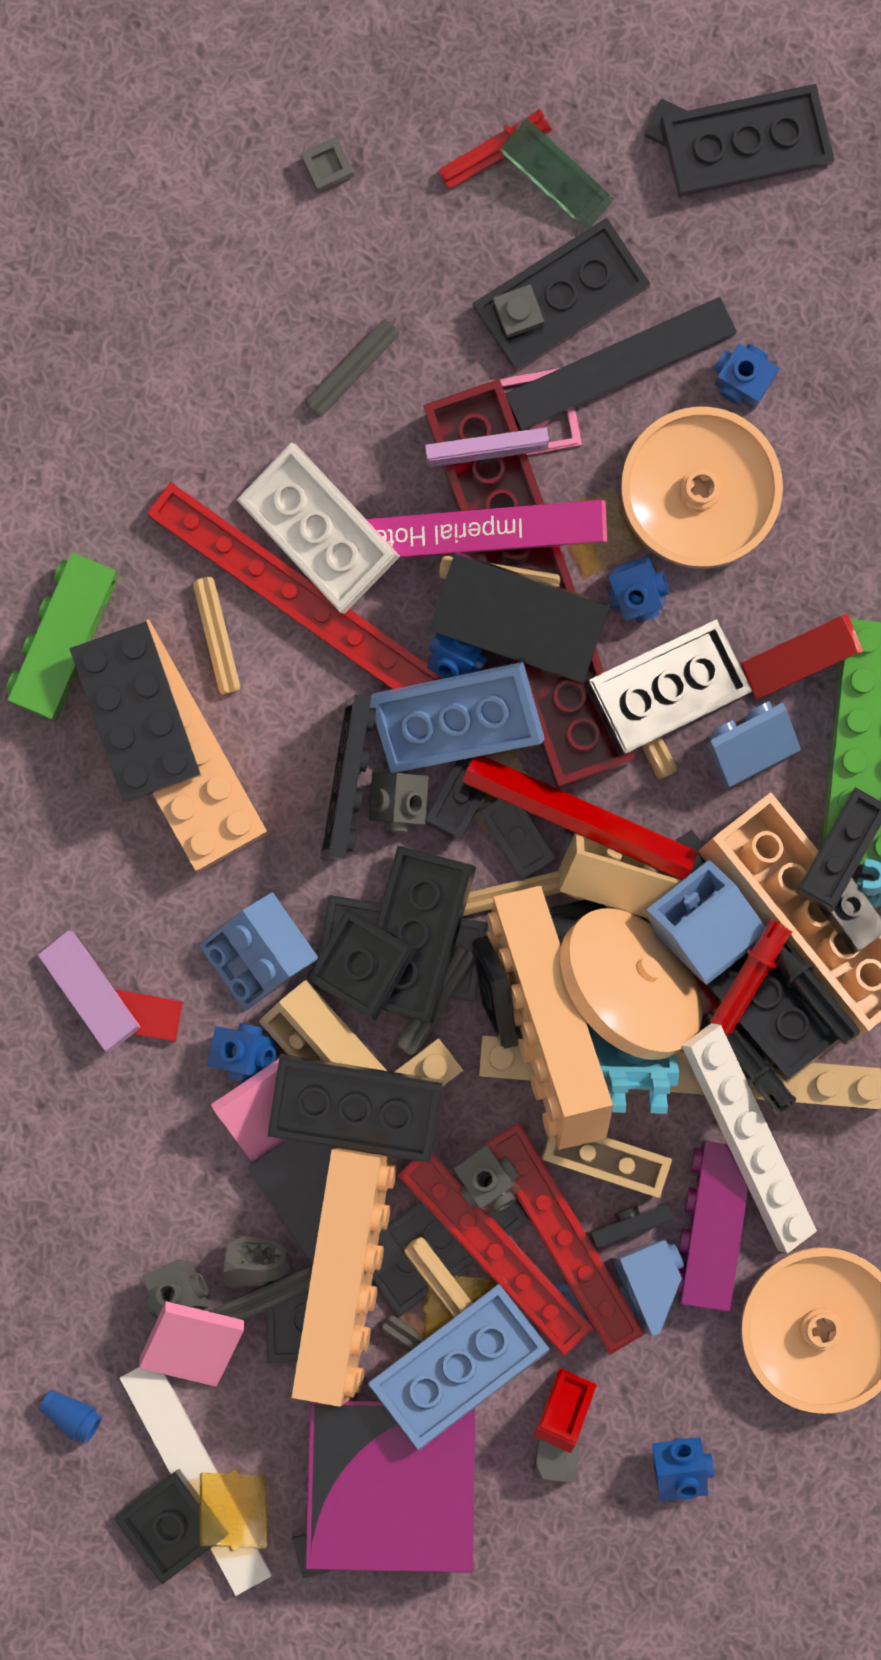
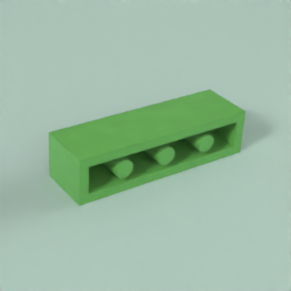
M71 552L68 561L61 560L53 579L54 582L58 583L52 598L49 596L44 598L37 618L42 621L37 633H30L24 643L21 655L26 656L21 670H14L8 680L5 692L10 693L8 701L11 704L53 722L57 721L78 673L69 648L92 640L118 581L119 574L116 570Z

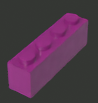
M703 1140L702 1148H694L691 1172L698 1174L696 1188H688L685 1212L692 1214L690 1228H682L679 1253L685 1254L683 1270L678 1269L682 1279L676 1294H679L678 1302L681 1304L730 1312L748 1186L728 1144Z

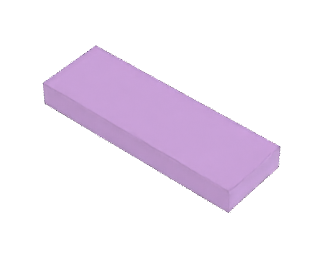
M547 427L427 444L425 445L427 466L437 467L546 451L548 449L549 437Z
M68 930L38 954L105 1052H111L141 1028L73 931Z

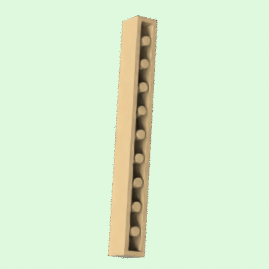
M482 1035L478 1076L531 1081V1076L534 1075L531 1062L525 1064L522 1059L519 1038H517L518 1046L504 1049L497 1037ZM678 1052L676 1054L679 1068L678 1086H670V1092L704 1095L685 1052ZM764 1059L768 1065H771L767 1059ZM812 1063L788 1083L775 1071V1074L786 1088L796 1097L797 1103L881 1109V1068ZM755 1088L751 1089L755 1099L764 1100Z

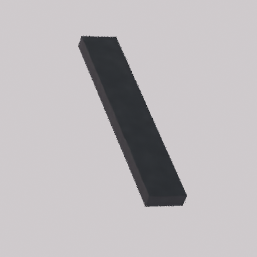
M717 297L505 393L519 431H524L732 337L737 331L721 297Z

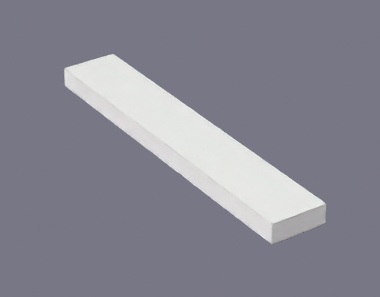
M139 1367L121 1376L120 1380L170 1474L177 1469L181 1470L228 1535L213 1546L211 1551L235 1596L271 1577L272 1573L167 1376L140 1369Z

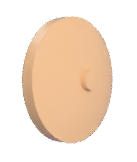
M713 407L684 408L669 413L652 423L633 444L627 456L621 478V499L624 513L638 539L658 557L678 566L695 569L721 567L741 559L754 550L764 540L776 521L783 494L780 464L774 449L766 437L753 424L739 415Z
M606 908L591 911L567 931L560 951L561 972L566 989L582 1017L607 1042L632 1056L642 1059L660 1060L672 1057L683 1049L681 1045L698 1033L702 1022L703 1009L701 994L695 976L654 934L652 925L649 922L626 911Z
M826 1247L799 1250L780 1258L769 1266L752 1286L746 1298L741 1316L740 1330L743 1351L758 1381L783 1403L812 1413L827 1414L847 1411L875 1397L881 1391V1271L867 1260L853 1253Z

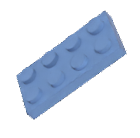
M523 662L377 692L370 696V705L372 708H376L375 722L391 773L541 744L545 739Z
M498 1284L370 1381L368 1387L419 1452L546 1355L550 1349L501 1285Z

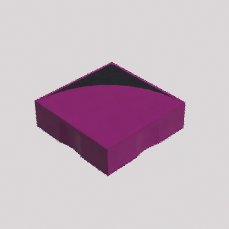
M310 1401L306 1569L472 1573L475 1409L418 1452L381 1402L348 1401L339 1407Z

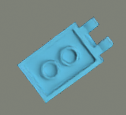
M586 1022L605 1082L608 1085V1091L613 1103L612 1112L626 1113L625 1093H628V1089H649L650 1113L667 1114V1094H670V1086H678L679 1068L676 1054L660 1060H649L632 1056L607 1042Z

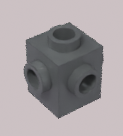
M372 772L371 793L368 801L369 821L385 822L384 830L408 832L409 824L425 825L428 808L429 776Z
M488 1145L454 1168V1171L465 1185L459 1190L472 1209L479 1206L480 1209L487 1213L493 1210L495 1213H499L516 1201L513 1195L521 1190L515 1179L520 1177L515 1166L507 1156L500 1159L495 1150ZM492 1179V1183L487 1187L489 1180Z
M176 1260L143 1275L149 1293L146 1296V1302L151 1314L155 1318L159 1317L166 1301L199 1310L209 1307L205 1297L208 1295L206 1282L200 1273H196L193 1262Z

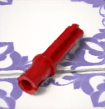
M540 109L536 110L535 113L511 127L508 125L503 126V132L441 167L439 173L444 184L449 189H453L512 153H522V147L546 133L552 132L547 119L544 120L543 118L544 114Z
M772 918L768 920V924L754 948H748L746 951L749 954L747 960L711 1019V1023L722 1026L725 1034L729 1035L733 1032L769 969L776 968L777 965L774 961L789 936L793 933L791 929L785 928V925Z

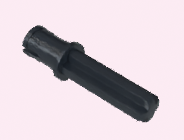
M787 940L774 961L777 965L776 967L786 978V985L788 988L795 987L840 1042L845 1045L852 1042L860 1034V1029L812 973L814 966L811 963L807 964Z
M718 1008L711 1011L705 1017L704 1024L706 1027L711 1024V1019ZM736 1025L731 1034L725 1035L743 1073L749 1079L748 1086L750 1089L755 1088L775 1115H780L790 1108V1105L787 1103L792 1105L797 1099L775 1074L776 1067L765 1062Z

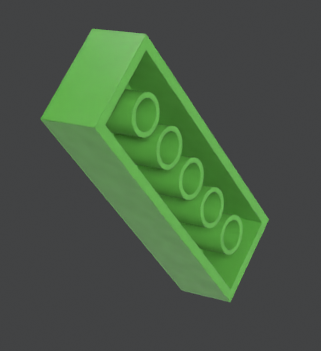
M850 619L864 651L839 662L820 847L855 787L881 801V622ZM881 826L858 867L862 868L865 859H872L881 863Z

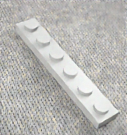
M711 1023L681 1046L777 1250L788 1254L817 1230L756 1099L748 1086V1082L722 1026Z

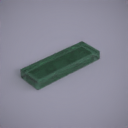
M524 118L499 147V150L586 230L595 223L614 200L608 192L528 118Z

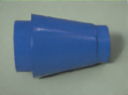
M54 1390L48 1392L39 1407V1411L45 1414L74 1443L77 1440L83 1444L88 1443L102 1421V1416L96 1412V1407L57 1393Z

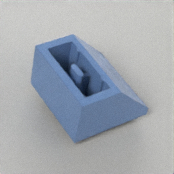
M770 701L749 711L748 715L744 716L746 722L736 726L734 720L716 728L708 735L711 740L704 749L726 790L797 754L801 750L783 703L772 707Z
M710 860L646 909L654 934L706 985L745 955L748 948L752 949L765 929L764 924L736 884Z
M273 892L243 909L199 945L244 1011L291 980L319 958Z

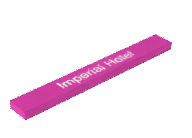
M604 500L366 519L400 555L398 559L453 555L455 551L465 554L607 542L606 501Z

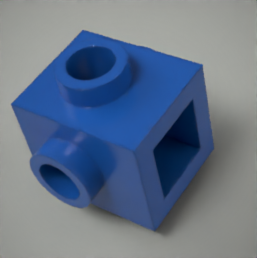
M738 343L733 353L725 350L713 369L719 373L714 385L720 388L719 394L726 400L737 405L742 401L751 408L756 409L780 368L767 360L768 355L760 348L751 344L745 347ZM739 371L747 373L748 376H742Z
M650 555L612 568L608 576L612 588L608 590V594L614 611H621L624 621L636 618L637 623L660 615L659 610L664 607L666 602L665 596L669 595L670 591L663 572H656ZM634 590L641 591L643 595L637 594Z
M436 633L428 647V650L432 651L433 655L427 668L444 679L482 671L488 657L483 655L485 649Z
M239 1023L237 1031L215 1026L207 1066L229 1071L227 1079L245 1082L275 1062L277 1042L273 1038L262 1036V1027Z
M701 1437L679 1438L673 1441L652 1443L654 1473L660 1502L676 1499L688 1500L708 1495L707 1478L715 1477L712 1454L703 1452Z

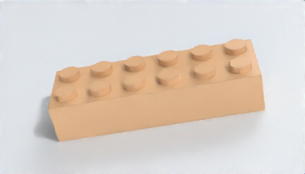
M148 619L146 621L202 775L155 792L153 795L195 871L201 873L264 838L269 833L156 630Z
M770 792L698 850V853L706 862L710 860L736 884L765 927L768 924V920L772 918L785 925V928L788 927L793 931L787 939L788 942L807 964L811 963L814 966L812 973L858 1026L860 1034L856 1037L857 1039L881 1021V936L853 955L820 908L795 893L814 860L818 849Z
M541 886L494 896L492 913H487L489 931L485 932V936H488L508 977L515 1027L519 1026L523 1039H519L520 1052L525 1064L531 1062L534 1075L531 1076L532 1090L536 1100H543L546 1112L542 1114L546 1134L548 1137H555L558 1150L605 1139L608 1133L613 1103L586 1021L574 1005L563 980L560 965L561 945Z
M342 1148L331 1150L291 1398L341 1407L354 1397L355 1392L360 1393L364 1368H358L361 1352H366L368 1349L371 1328L365 1327L366 1315L368 1311L374 1310L377 1297V1287L371 1286L372 1277L375 1270H380L384 1247L378 1245L381 1229H387L390 1216V1205H384L387 1189H393L397 1172V1165L391 1164V1156Z

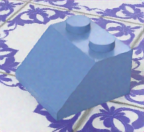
M654 1239L611 1257L625 1289L628 1290L634 1304L636 1318L645 1334L655 1336L661 1332L682 1279L678 1269L684 1267L675 1244H667L665 1239Z

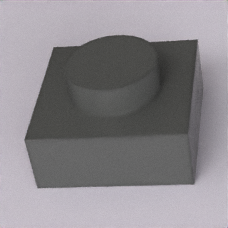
M337 137L301 153V158L317 193L354 177L353 170Z
M531 284L493 298V304L506 338L544 325L545 321Z

